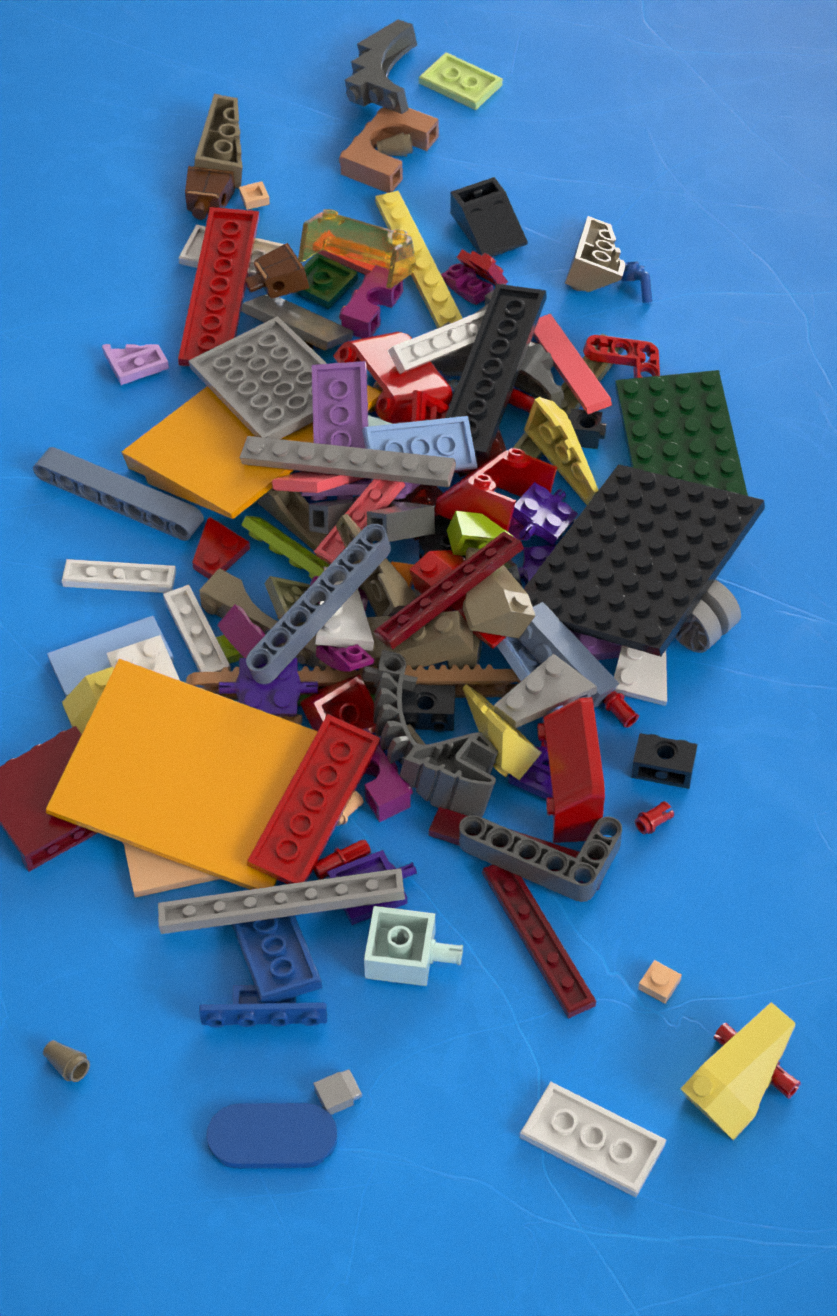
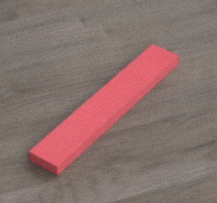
M548 314L540 317L533 337L538 344L542 345L546 353L549 352L551 354L554 367L586 413L591 414L612 406L610 396L553 316Z

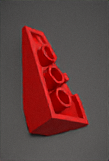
M452 550L429 551L409 569L414 588L421 594L462 564L465 558L461 555H454ZM466 594L446 608L444 612L459 611L466 620L463 611V602L466 599ZM473 631L475 636L492 649L507 637Z

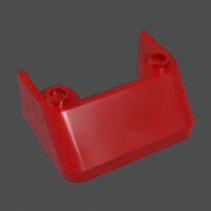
M511 448L478 467L437 498L435 511L452 520L455 511L480 513L508 532L516 500L494 492L495 489L500 488L522 497L535 482L551 493L557 467L526 455L521 449Z
M592 697L578 698L544 716L542 723L537 724L538 741H541V746L547 747L552 797L546 798L547 815H553V843L586 841L596 822L603 818L605 786Z

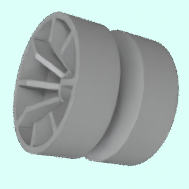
M714 580L675 638L691 651L697 653L707 651L722 635H725L738 624L741 619L740 607L733 594L722 583Z

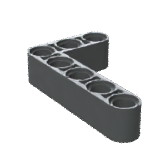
M469 815L464 817L459 825V844L464 852L579 902L588 901L594 896L620 849L622 824L619 820L610 816L603 817L596 822L577 858L480 816ZM550 869H558L559 871H555V872H554V871H551ZM577 881H585L587 883L582 884Z

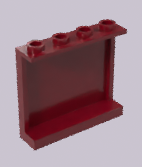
M76 726L61 731L54 738L34 746L30 751L17 758H12L0 766V825L21 854L22 862L29 872L97 834L95 831L46 813V808L82 736Z

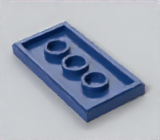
M295 915L231 924L261 1004L276 1003L322 988V981Z

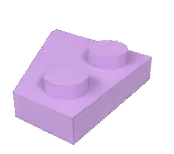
M110 344L102 345L103 353L121 385L169 369L168 360L159 345L146 344L139 346L136 344H126V349H111Z

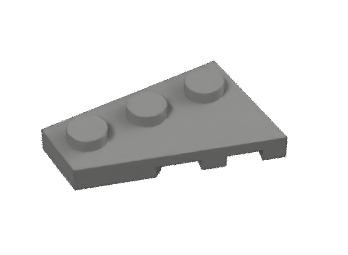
M553 654L494 704V712L514 728H517L547 715V711L573 702L574 699L584 695L589 697L596 694L597 686Z

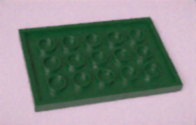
M719 370L616 380L615 389L632 468L748 496Z

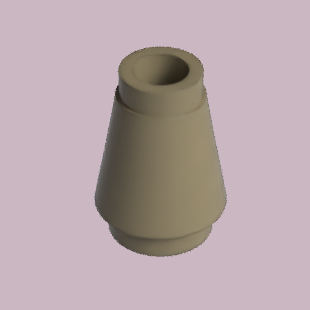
M403 132L377 141L378 152L387 156H407V154L413 153L410 134H404Z
M55 1040L50 1041L43 1050L44 1057L47 1058L66 1081H80L85 1077L90 1068V1062L84 1053L58 1043Z

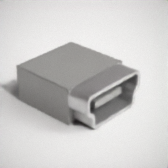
M350 1069L314 1082V1091L322 1107L330 1115L353 1106V1101L362 1098V1093Z

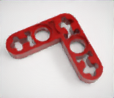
M591 335L586 340L583 352L592 361L633 366L634 378H642L641 372H648L652 376H660L659 351L656 345L651 342L604 335ZM621 347L625 349L627 355H619L615 348ZM645 353L649 357L647 363H644L646 360Z

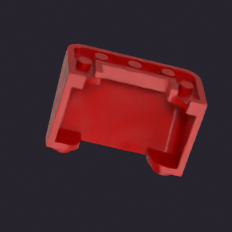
M392 332L343 343L333 357L338 363L366 362L367 370L383 389L375 406L378 416L383 421L392 424L411 422L413 390L424 391L447 405L451 402L452 389L431 362L399 374L388 350L393 346L411 340L412 337L402 332ZM426 406V410H425V420H427V414H428V407H427V406Z

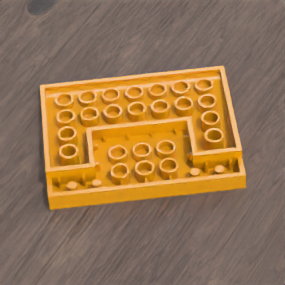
M367 385L368 410L376 405V401L382 393ZM208 386L121 452L128 469L145 475L148 484L231 519L237 517L273 488V479L287 476L294 471L291 469L242 464L240 455L247 436H256ZM313 422L281 438V440L314 443Z
M118 659L46 808V813L249 890L273 887L276 885L277 879L247 866V860L318 731Z

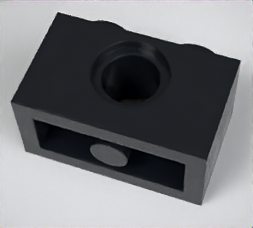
M416 684L413 691L402 689V711L406 725L410 724L414 730L454 731L455 686Z
M639 733L631 778L689 789L698 744L690 743L686 740L663 738L655 734Z

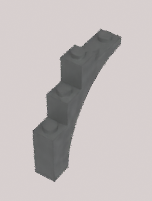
M398 19L357 43L359 57L351 61L353 75L344 80L349 101L363 107L374 103L400 114L409 110L404 88L388 79L389 72L395 63L404 54L417 46L413 24Z
M473 344L435 359L431 363L438 371H443L445 376H461ZM541 344L528 347L514 386L529 393L534 398L541 397L553 401L561 409V401L564 400V394L561 386L556 385L551 373L553 359L549 352L546 353Z

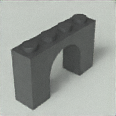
M355 496L352 499H336L309 504L310 531L329 534L341 516L349 510L359 496ZM392 501L387 508L367 511V525H382L386 530L389 542L435 534L434 506Z

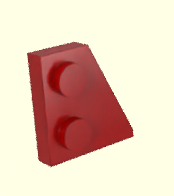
M209 517L192 561L193 569L208 579L219 568L227 571L250 549L249 541Z

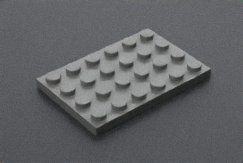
M278 316L189 360L191 370L256 437L281 439L313 422L312 365L327 363Z

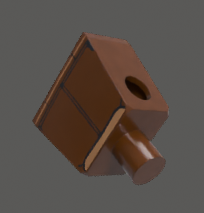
M189 166L185 189L187 210L192 212L196 219L203 220L209 214L210 207L225 208L235 192L234 172Z
M288 243L254 261L256 274L245 278V283L250 293L263 288L269 298L272 299L310 288L305 269Z

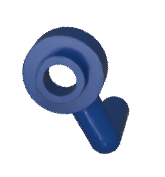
M639 262L625 263L621 281L640 280L642 302H652L650 274L645 272L644 266L639 265Z

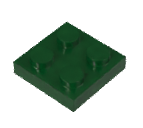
M316 253L303 266L310 288L295 293L330 309L358 280V272Z

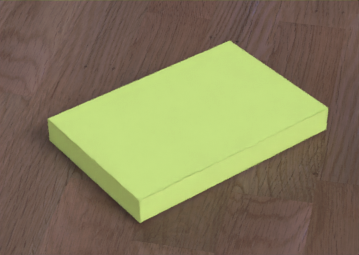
M445 53L419 76V84L477 110L503 85V79L449 53Z

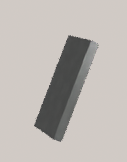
M267 294L244 302L241 309L243 313L264 323L278 316L303 341L325 351L351 340L354 331L281 297L272 299Z

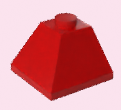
M355 675L322 688L318 691V694L314 693L299 702L311 727L315 731L319 730L325 717L329 714L362 730L367 728L371 734L375 732L376 724H373L374 702L360 675Z

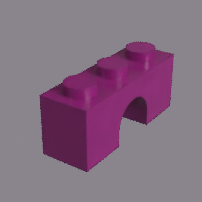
M375 265L372 271L365 275L360 288L353 292L347 306L344 305L339 315L342 326L354 331L353 336L359 338L372 337L380 326V306L377 305H384L390 308L395 305L403 293V274Z
M380 744L364 774L376 777L375 780L365 784V801L378 821L382 822L410 808V795L413 794L411 786L399 776L396 763L390 764Z

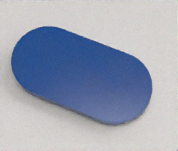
M233 1104L218 1111L211 1119L207 1129V1141L213 1156L227 1167L310 1168L319 1165L324 1161L323 1159L332 1154L337 1144V1128L329 1112L315 1104Z

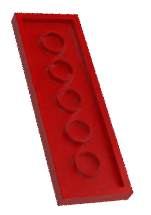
M327 714L249 856L247 866L285 884L307 882L375 754L381 738Z

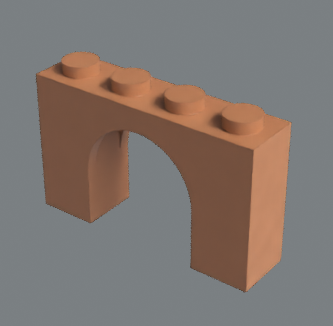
M384 107L380 108L372 121L366 124L364 130L354 137L350 146L341 152L339 157L341 175L387 193L393 192L403 180L402 161L376 151L377 141L404 132V134H410L412 146L428 151L439 138V119L411 108L403 114Z

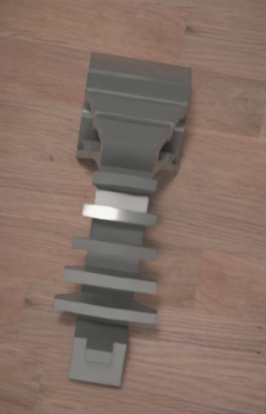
M382 650L378 668L365 666L362 677L365 681L374 682V687H377L373 707V724H376V736H381L380 745L382 750L388 749V761L391 764L405 757L399 776L412 788L416 787V792L424 800L430 801L432 806L452 810L467 816L476 815L482 817L496 779L490 774L498 751L481 732L463 735L434 744L422 745L416 743L404 719L402 689L413 691L418 677L404 675L406 661L402 655Z

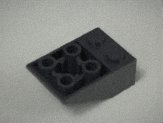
M495 177L450 192V214L481 256L483 253L494 257L528 245L509 198Z

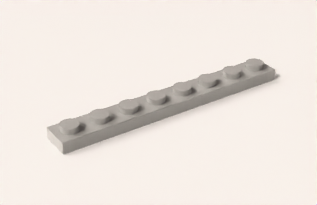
M247 436L240 455L242 464L442 487L450 486L456 467L455 459L448 457Z
M399 868L158 903L160 933L166 934L405 900L402 870Z

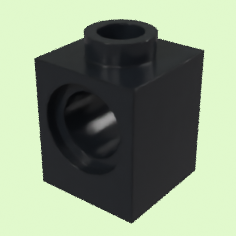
M571 408L569 420L581 447L598 449L599 439H605L606 423H602L603 412L596 411L587 414L585 410Z

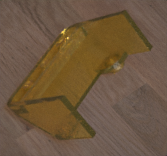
M325 209L303 223L298 256L299 262H304L319 251L325 250L372 265H378L389 269L386 287L390 289L415 271L416 257L413 240L408 235V232L404 230H390L338 215V212L332 209Z

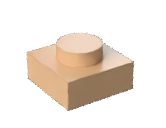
M263 182L239 187V193L246 210L270 204L269 195Z
M654 960L639 982L638 989L666 1004L680 983L682 975Z

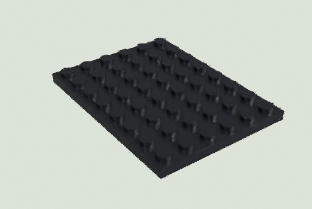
M618 464L525 586L524 590L530 598L532 607L543 602L570 631L661 657L765 509L764 500Z

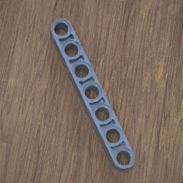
M49 447L33 466L36 476L44 482L183 541L190 539L204 520L201 511L193 505L54 447Z
M367 525L249 652L246 663L253 679L257 683H271L388 556L391 546L386 530L382 525ZM376 540H380L378 543L371 544ZM362 560L358 564H353L355 561ZM338 581H343L342 583H340V584H338V585H334V583H336V582H338ZM320 601H324V603H322L321 605H315ZM300 622H305L301 626H296ZM280 643H286L282 647H277ZM261 664H267L265 667L258 669V666Z

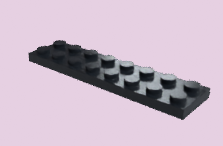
M496 284L445 417L468 416L475 457L488 458L544 307L547 298L546 290Z

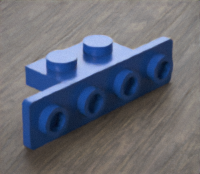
M233 985V1004L199 1005L201 1024L214 1028L224 1025L253 1027L256 1024H271L282 1027L287 1024L316 1026L320 1023H327L326 1003H296L295 996L276 1003L261 1004L254 985Z

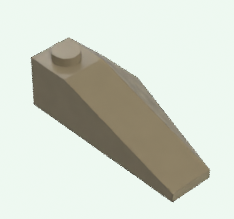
M590 216L587 217L565 284L570 285L574 290L591 292L621 280L625 263L624 260L619 258L620 249L615 247L616 238L611 224Z
M348 514L342 515L336 524L345 548L362 531ZM386 558L362 583L376 617L393 616L416 599L413 589L408 587L406 580ZM362 560L355 561L353 564H358Z
M468 547L465 561L480 549ZM504 565L467 592L466 599L463 602V611L469 629L472 631L520 638L536 616L528 594Z

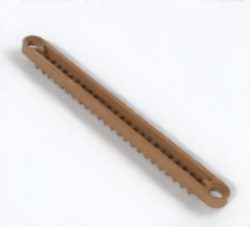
M488 664L486 669H482L480 665H476L474 669H470L468 665H464L463 669L453 665L451 670H448L445 665H442L439 670H436L434 665H430L428 670H425L422 665H419L416 670H413L411 665H407L404 674L418 677L416 684L455 686V698H466L463 687L466 684L486 698L504 697L521 682L513 669H493L491 664ZM304 666L301 671H298L301 682L318 681L319 691L322 688L355 675H360L363 680L362 673L364 667L352 671H340L337 669L333 671L330 666H327L324 671H321L319 666H315L313 671H310L307 666ZM224 667L221 672H194L187 676L186 683L231 700H238L237 694H219V682H236L239 675V667H235L232 672H229L227 667ZM363 680L369 694H375L377 688L374 687L375 683ZM301 693V695H312V694H314V693Z

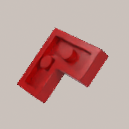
M463 249L458 254L457 259L463 265L474 269L477 275L494 285L507 284L508 281L502 274L504 270L496 265V260L488 254L483 253L481 256L474 251L470 254Z

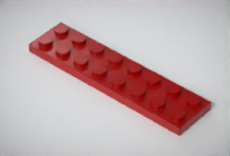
M210 207L178 356L179 365L190 366L189 360L236 337L246 289L245 278H248L259 223V211Z

